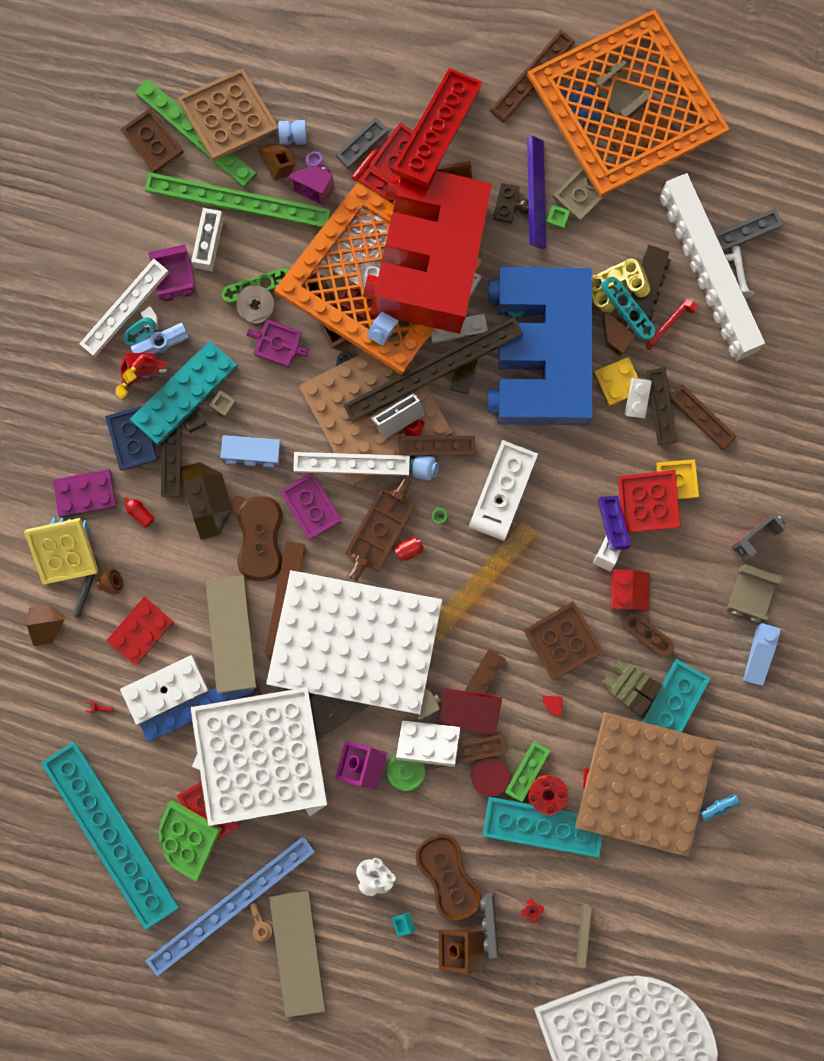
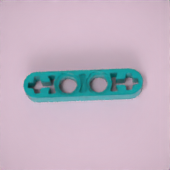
M613 276L606 278L601 284L602 291L636 336L641 340L653 337L655 334L654 325L622 283ZM613 282V289H608L609 283ZM620 290V293L613 296L616 291ZM619 296L626 298L627 303L625 306H621L618 303ZM631 311L637 312V321H632L630 319ZM641 321H643V323H641L640 326H636V324H638V323H640ZM647 327L649 330L647 331V334L644 335L642 333L644 331L643 328Z

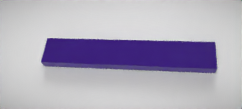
M532 135L527 137L529 244L543 249L546 248L544 140Z

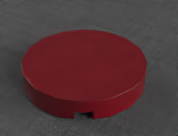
M493 757L484 758L473 767L471 782L475 790L487 797L497 796L508 787L510 781L509 770L501 760Z

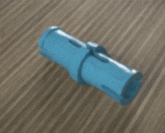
M732 794L720 801L716 800L711 806L700 810V815L704 822H707L739 806L740 802L737 796Z

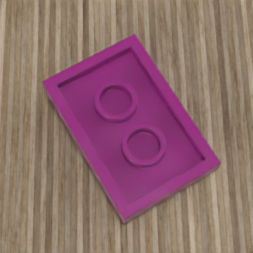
M110 469L53 479L58 516L60 518L117 507Z
M309 473L280 490L308 540L342 522L314 473Z

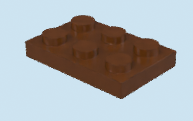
M151 108L120 129L153 173H157L184 153L183 149Z

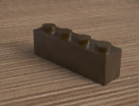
M648 245L641 266L648 279L650 292L642 298L637 297L633 292L631 296L651 321L654 310H651L653 303L657 304L660 296L657 290L659 286H663L666 277L663 275L664 269L668 270L671 259L668 258L670 251ZM636 311L630 312V319L632 321L638 320Z

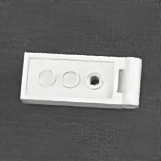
M502 440L470 521L469 528L505 541L538 453ZM496 499H502L503 503L497 504Z

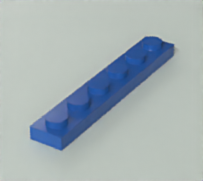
M215 688L141 723L140 726L147 742H150L193 722L191 707L241 699L255 691L250 689L217 694V689Z

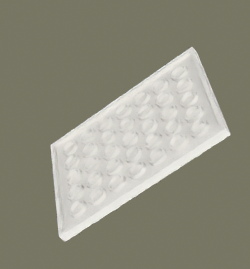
M290 570L266 684L291 690L308 687V693L420 714L442 599Z

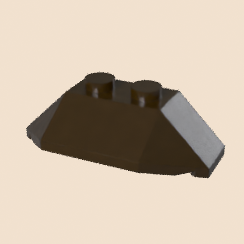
M201 462L181 467L185 490L200 539L203 540L220 535L232 512L223 474Z

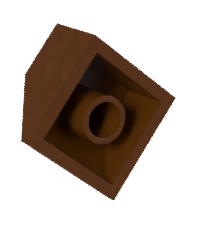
M440 929L439 970L464 974L484 972L483 931L473 929Z

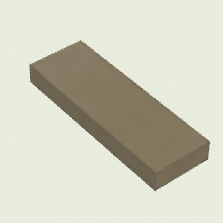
M583 905L581 907L576 965L579 968H586L592 909L590 905Z

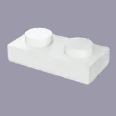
M631 378L625 410L626 416L645 418L651 380Z

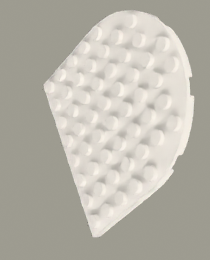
M645 976L618 977L534 1008L553 1061H717L716 1041L703 1012L685 993L659 979Z

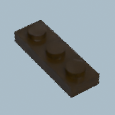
M465 335L463 343L474 337ZM478 359L455 370L450 390L469 394Z

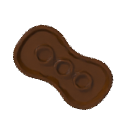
M252 497L242 503L238 515V521L243 532V545L237 561L238 568L245 578L254 581H266L275 578L279 574L282 565V555L277 544V534L282 522L283 513L279 503L269 497Z
M446 834L435 835L423 841L416 851V863L434 887L438 912L443 918L451 922H458L471 917L480 909L482 897L478 886L465 873L458 842Z

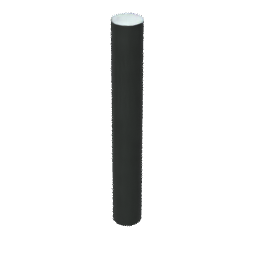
M95 574L86 576L73 616L80 618Z

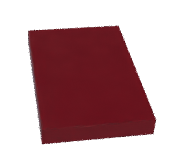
M444 688L438 725L460 727V730L496 736L502 697Z

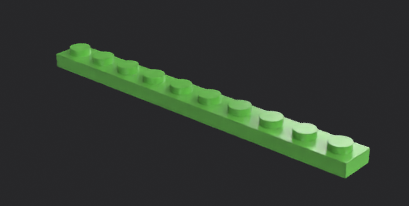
M150 172L145 186L146 193L322 228L329 220L331 210Z

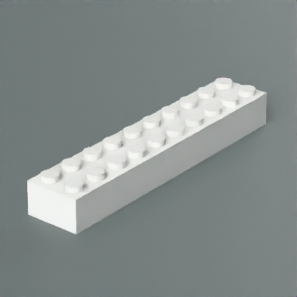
M686 173L666 181L660 194V201L668 210L669 221L675 225L676 236L683 243L684 254L689 256L691 260V269L694 273L696 272L699 278L698 284L706 293L707 304L712 306L714 311L713 317L722 328L721 335L729 344L731 356L735 357L736 361L757 353L765 344L764 339L688 174Z

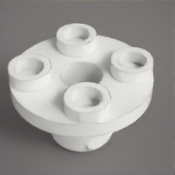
M380 859L364 860L357 867L356 873L360 881L359 889L364 895L373 896L377 893H387L393 887L396 877L383 865Z

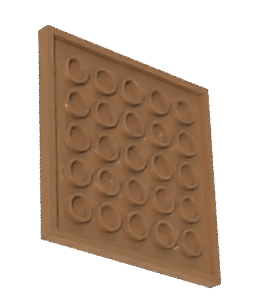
M398 335L390 338L389 342L399 341ZM363 352L299 385V388L334 453L399 455V436H406L404 433L406 427L384 439L371 419L373 415L391 404L354 423L351 422L343 406L349 401L401 375L367 352ZM413 360L404 373L417 367ZM426 385L412 392L420 400L425 415L419 418L420 421L425 422L420 436L451 435L452 431L428 386ZM345 474L351 486L372 476Z
M604 712L575 827L689 857L717 742Z

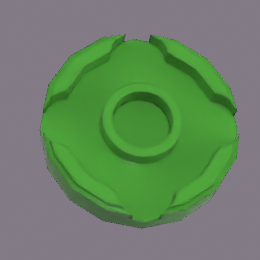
M397 755L393 756L387 767V778L391 785L402 791H411L419 787L425 777V765L419 762L397 760Z

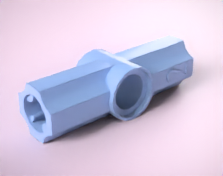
M180 323L163 332L154 333L150 338L132 346L131 349L133 353H165L170 347L189 339V336L183 324ZM159 339L165 340L162 346H156V342Z

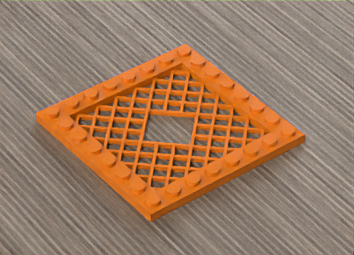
M655 9L527 72L529 80L600 197L717 139L730 130ZM641 39L651 42L649 49L639 46ZM625 47L635 49L633 57L623 54ZM637 51L647 53L646 60L635 58ZM650 54L660 57L658 64L648 61ZM609 55L619 57L618 64H620L622 58L632 61L630 68L623 67L621 69L628 72L627 79L616 77L617 73H615L610 78L612 80L611 87L603 85L597 87L596 83L588 81L590 74L600 77L604 74L606 66L612 67L614 65L607 62ZM606 56L605 61L599 60L600 58ZM593 62L603 65L601 72L591 70ZM634 62L644 64L642 72L632 69ZM590 64L589 69L583 68L584 66ZM647 65L657 68L655 75L645 73ZM659 69L669 71L667 79L658 76ZM577 70L587 73L585 80L575 78ZM574 72L573 77L568 76V74ZM631 73L641 76L639 83L629 81ZM643 77L653 79L652 87L642 84ZM561 78L571 81L569 88L559 86ZM656 80L666 83L664 90L654 88ZM615 81L651 92L642 121L606 112ZM574 82L584 84L582 92L572 89ZM669 84L678 86L677 94L667 91ZM586 85L596 88L595 95L584 93ZM599 89L609 92L607 99L597 97ZM560 90H561V91H564V92H568V93H567L566 100H565V98L563 97V95H562V93L560 92ZM653 92L663 94L661 102L651 99ZM570 93L580 96L579 103L568 101ZM665 95L675 98L674 105L663 103ZM583 97L593 99L591 107L581 104ZM678 99L688 102L686 109L676 106ZM595 101L606 103L604 111L593 108ZM649 103L659 106L658 113L647 111ZM570 106L577 107L575 115ZM662 107L672 109L670 117L660 114ZM579 109L590 111L588 119L577 116ZM675 111L685 113L683 121L673 118ZM592 112L602 115L600 122L590 120ZM687 114L697 117L696 124L685 122ZM646 115L656 117L654 125L644 122ZM605 116L615 118L613 126L603 123ZM617 119L627 122L626 129L615 127ZM659 119L669 121L667 129L657 126ZM579 121L586 123L584 130L580 125ZM671 122L681 125L680 132L669 130ZM630 123L640 125L638 133L628 130ZM588 124L599 126L597 134L587 131ZM684 126H687V127H691V128H692V129H690V130H688V131L682 133V132H683V129H684ZM601 127L611 130L610 137L599 135ZM643 127L653 129L651 137L641 134ZM655 130L665 133L664 140L653 138ZM614 131L624 133L622 141L612 139ZM668 134H671V135H675V136H676V137H674V138H672V139L666 141V140H667V137H668ZM627 135L637 137L635 145L625 142ZM588 136L595 138L594 145L591 143ZM639 138L649 141L648 148L637 146ZM598 139L608 141L606 149L596 147ZM652 142H655V143H659V144H660V145H658V146H656V147L650 149ZM610 143L621 145L619 153L609 150ZM623 146L633 149L632 156L621 154ZM636 150H639V151H643V152H644V153H642V154H640V155L634 157ZM597 151H598V152L605 153V154H604L603 161H602V159L600 158V156H599V154L597 153ZM607 154L617 157L615 165L605 162ZM620 158L628 160L618 165Z
M357 182L274 289V294L402 375L435 328L420 324L413 325L410 322L409 327L400 328L398 322L393 333H398L399 341L389 342L388 339L383 346L367 337L374 320L370 319L369 312L371 308H368L366 302L370 298L363 297L364 289L358 264L382 261L381 249L385 248V244L380 245L378 237L388 235L394 204ZM370 213L371 222L361 223L360 216ZM373 214L376 215L377 217L383 219V220H382V221H374ZM357 216L358 224L350 225ZM385 223L387 232L377 233L376 225H383ZM372 226L374 234L364 235L363 227ZM359 228L361 235L351 237L350 229ZM347 230L348 237L340 238ZM375 238L377 245L367 247L365 239ZM362 240L364 247L354 248L353 241ZM349 241L351 249L341 250L340 242ZM336 244L338 251L330 252V250ZM378 249L379 257L370 258L368 251ZM365 251L366 259L357 260L355 252ZM352 253L354 261L344 262L342 254ZM339 255L341 263L331 264L329 256ZM326 257L327 264L320 265V263ZM479 257L477 258L475 273L483 262ZM355 265L356 273L346 274L345 266ZM342 267L343 274L333 276L332 268ZM329 269L330 276L320 278L319 270ZM314 271H316L317 278L309 279ZM357 277L359 285L349 286L348 278ZM344 279L346 286L336 288L334 280ZM331 280L333 288L323 290L321 282ZM318 282L320 290L309 291L308 283ZM360 289L362 296L352 298L350 290ZM347 290L349 298L339 300L337 292ZM334 292L335 300L325 301L324 294ZM363 300L364 309L355 310L353 302ZM350 302L351 310L341 312L340 304ZM366 312L367 321L357 322L356 314ZM408 331L406 336L402 339L401 332Z

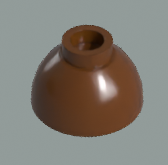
M109 568L100 576V579L97 581V587L99 590H104L109 594H119L123 588V580L115 568Z

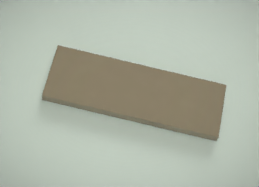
M244 575L205 580L217 694L257 689Z
M309 890L269 896L285 1018L325 1012Z

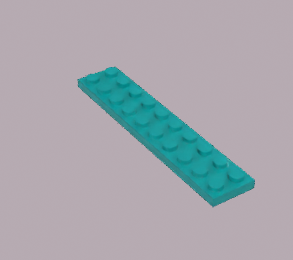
M73 741L41 762L145 930L178 909V903L76 741Z

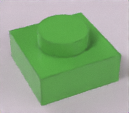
M552 205L546 224L563 230L570 210Z

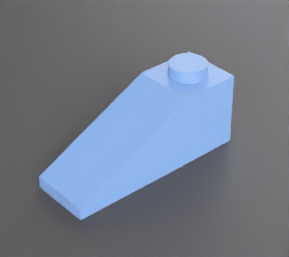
M766 624L757 625L743 681L763 686L776 650L781 628Z

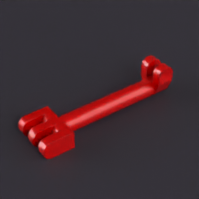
M686 298L658 331L655 332L654 336L648 340L646 348L651 350L685 311L693 314L698 307L697 304Z

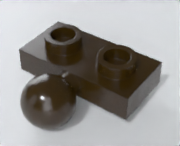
M501 183L493 216L494 221L512 224L515 209H518L522 214L529 213L528 199L517 201L520 190L519 186Z

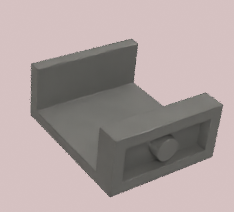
M773 513L731 547L745 561L757 553L748 541L750 537L765 525L777 535L787 528L784 525L786 523L780 515Z

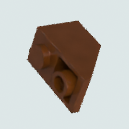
M275 143L258 149L274 181L289 177L295 162L287 148Z
M606 313L602 320L605 346L621 357L635 340L636 335L629 326L622 325L618 317Z

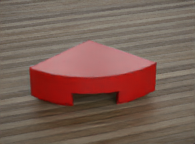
M542 696L543 703L548 711L554 715L562 716V697Z

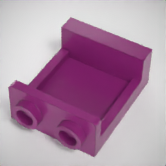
M185 244L148 252L150 261L155 259L169 271L167 276L157 286V295L160 300L171 301L174 297H189L197 292Z

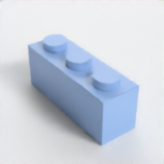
M223 435L220 458L227 465H236L239 462L250 467H254L256 464H263L265 468H274L275 465L279 466L281 441Z

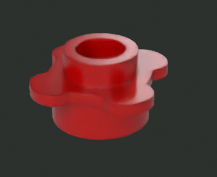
M417 419L407 425L404 431L405 435L420 436L425 422Z
M529 899L525 908L521 910V915L529 918L532 923H536L540 914L544 912V907L537 905L533 899Z

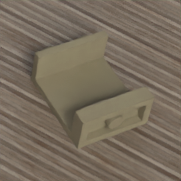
M625 61L621 64L615 63L609 69V74L606 76L602 74L596 79V86L611 87L612 80L610 78L615 73H617L616 77L626 80L628 73L621 69L627 63ZM615 81L608 108L613 114L628 118L647 102L651 92L646 90L643 93L638 87ZM599 89L597 95L607 99L609 92Z
M743 564L740 566L727 610H730L732 615L738 617L748 616L750 617L749 620L760 624L761 621H767L768 607L775 586L780 583L781 576Z

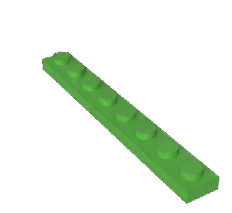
M147 79L135 91L136 95L211 159L182 108ZM233 152L213 161L243 188L257 176L256 172Z

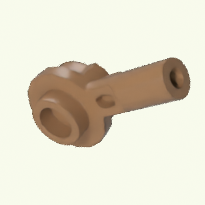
M253 902L249 904L256 924L253 927V936L256 940L264 942L272 936V927L269 923L262 920L257 903Z

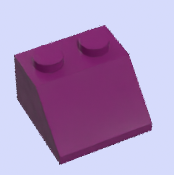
M313 166L289 175L292 191L325 206L334 189L333 174L329 169Z
M345 741L335 779L378 790L388 752Z

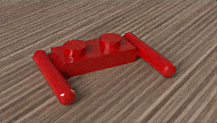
M373 148L351 178L385 198L389 179L369 167L379 152L378 149ZM385 198L389 202L395 203V200Z

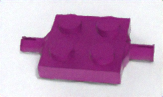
M266 319L264 327L260 332L248 329L246 334L247 337L257 339V345L253 353L255 356L288 368L296 354L306 358L309 354V350L299 347L302 331Z

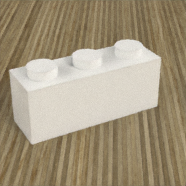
M207 208L202 210L191 261L195 269L213 272L224 222L222 211Z

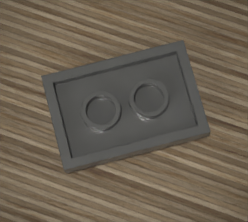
M486 892L481 900V911L485 912L486 916L482 920L483 933L487 932L484 950L485 953H489V958H497L499 949L494 892Z

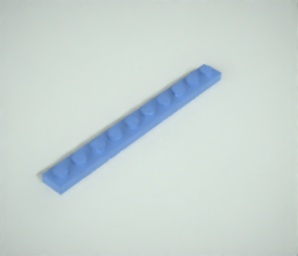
M304 836L145 960L154 974L159 976L316 851Z

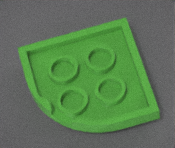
M172 800L168 803L159 826V843L162 844L165 852L163 855L173 868L197 882L201 878L222 828L217 825L208 826L207 819Z

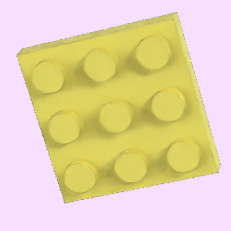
M81 518L31 528L24 532L43 585L97 574L99 571Z

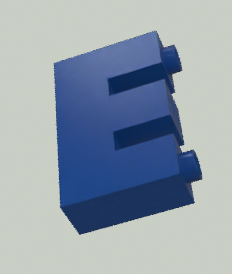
M500 267L498 279H489L488 302H498V314L507 315V312H524L523 315H543V323H518L523 336L498 348V369L543 370V379H500L498 391L488 390V413H498L497 425L588 426L592 419V268Z

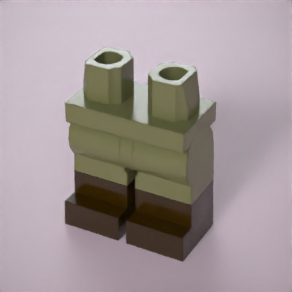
M617 660L612 669L620 675L615 680L608 674L602 681V684L608 689L609 694L613 695L637 716H642L650 705V700L655 698L663 685L647 676L631 663L626 664L623 661Z

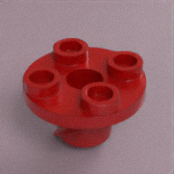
M544 775L538 777L530 786L529 801L537 811L547 815H554L567 804V786L556 776Z

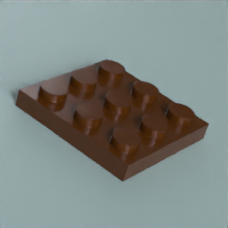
M574 601L523 630L552 681L603 652Z

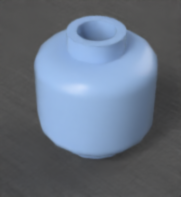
M417 455L414 459H411L409 464V470L412 471L414 478L428 481L436 477L439 469L436 459L427 455Z

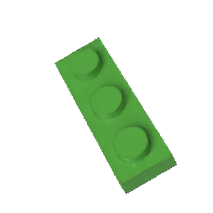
M533 741L505 793L523 802L550 750Z

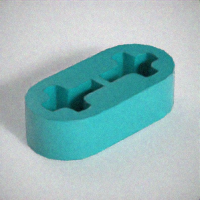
M145 317L129 327L123 336L125 343L129 346H134L150 337L156 329L155 321L152 318ZM144 325H145V326H147V325L150 326V329L146 328V329L142 330V328H143ZM138 334L136 338L129 337L130 335Z

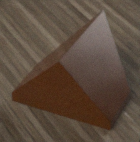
M49 605L30 607L28 610L26 625L33 646L53 643L65 621Z

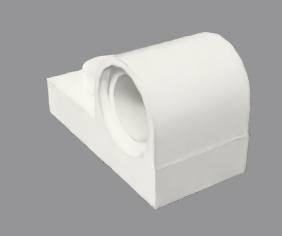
M607 535L593 564L611 572L621 550L610 551Z

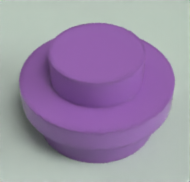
M313 151L306 156L305 162L308 168L313 166L321 168L324 164V158L321 153Z

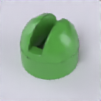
M436 508L432 512L433 521L439 524L445 522L447 512L443 508ZM437 512L445 516L444 518L435 516V513Z

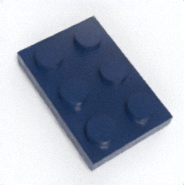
M142 406L105 416L120 471L158 461L152 440L130 421V418Z

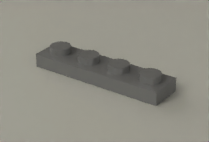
M776 208L715 233L724 252L734 246L782 227L783 222Z

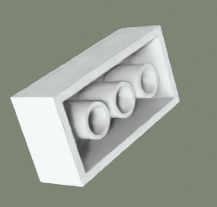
M192 655L120 689L136 725H140L210 691L195 656ZM163 686L168 688L165 694L162 693Z

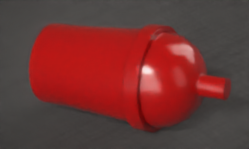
M124 498L127 515L136 520L144 529L155 520V517L142 504L141 500Z

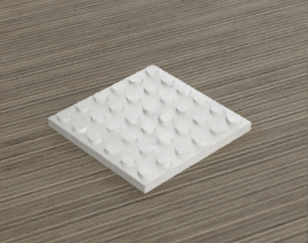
M308 687L191 707L208 826L327 805Z

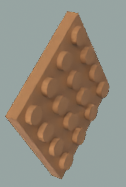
M243 68L177 98V102L212 161L279 131L278 125Z

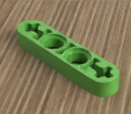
M281 268L226 286L222 290V298L227 304H235L238 296L237 288H240L241 292L246 285L260 286L264 279L271 281L270 287L266 289L272 292L281 282V274L286 275L289 270ZM273 276L276 278L277 285H275ZM229 291L236 293L232 299L225 297Z

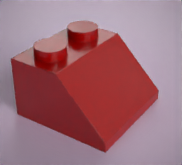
M612 570L610 610L648 612L650 573L635 570Z

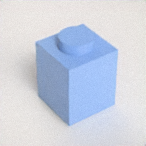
M381 311L373 321L367 337L383 346L392 335L398 320Z

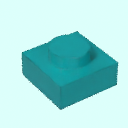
M409 912L391 918L398 937L416 931Z

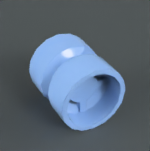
M296 120L292 124L290 121H279V141L281 146L291 145L292 142L296 145H306L305 120Z

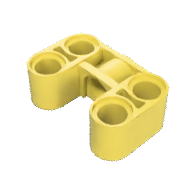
M628 259L592 276V299L594 304L603 313H611L615 309L614 305L602 291L601 286L597 289L598 285L602 284L608 277H616L623 286L628 285L637 297H645L650 292V285L645 271L635 259ZM613 282L609 283L608 289H613Z

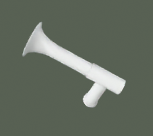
M734 246L731 248L732 254H725L727 261H734L739 287L746 299L755 293L750 291L746 284L740 246Z

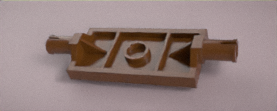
M402 476L396 489L392 491L381 487L345 552L347 556L355 561L347 575L350 579L353 578L354 581L358 582L365 567H370L377 572L380 571L415 507V504L405 499V495L413 483L411 479L408 478L407 480V477Z

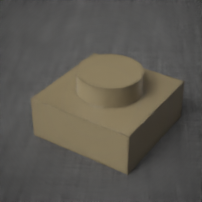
M220 390L209 406L226 417L235 405L236 400Z

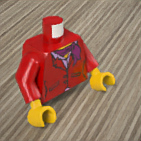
M126 353L120 364L121 381L123 384L116 387V395L122 399L128 394L125 388H130L134 382L151 381L157 373L166 372V361H156L154 353Z

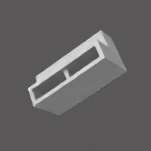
M410 393L373 415L371 419L383 438L386 439L424 416L425 412L417 396L414 393Z

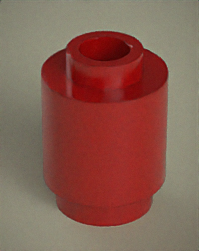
M413 536L399 543L398 547L394 549L402 562L422 554L421 549L424 546L420 538L415 539Z

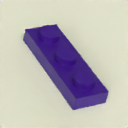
M618 496L599 497L598 504L610 551L629 549L631 545Z

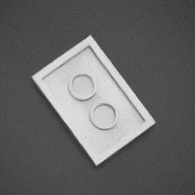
M402 720L397 760L455 767L460 727Z

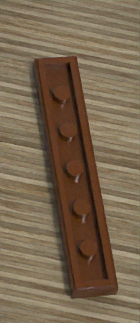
M560 30L493 105L490 112L504 123L534 90L527 72L566 53L575 43V40Z
M286 541L265 655H273L290 570L301 571L305 544Z

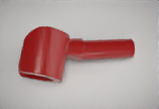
M86 702L93 706L91 711L85 710L87 713H95L97 711L113 712L114 710L113 707L100 706L96 702Z

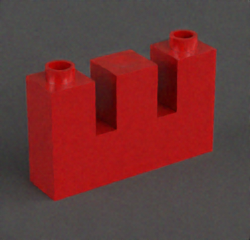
M436 171L428 187L425 188L402 177L390 175L385 198L395 200L380 271L378 276L367 275L363 297L373 299L371 314L379 315L383 311L397 320L460 334L467 313L492 187L491 183Z

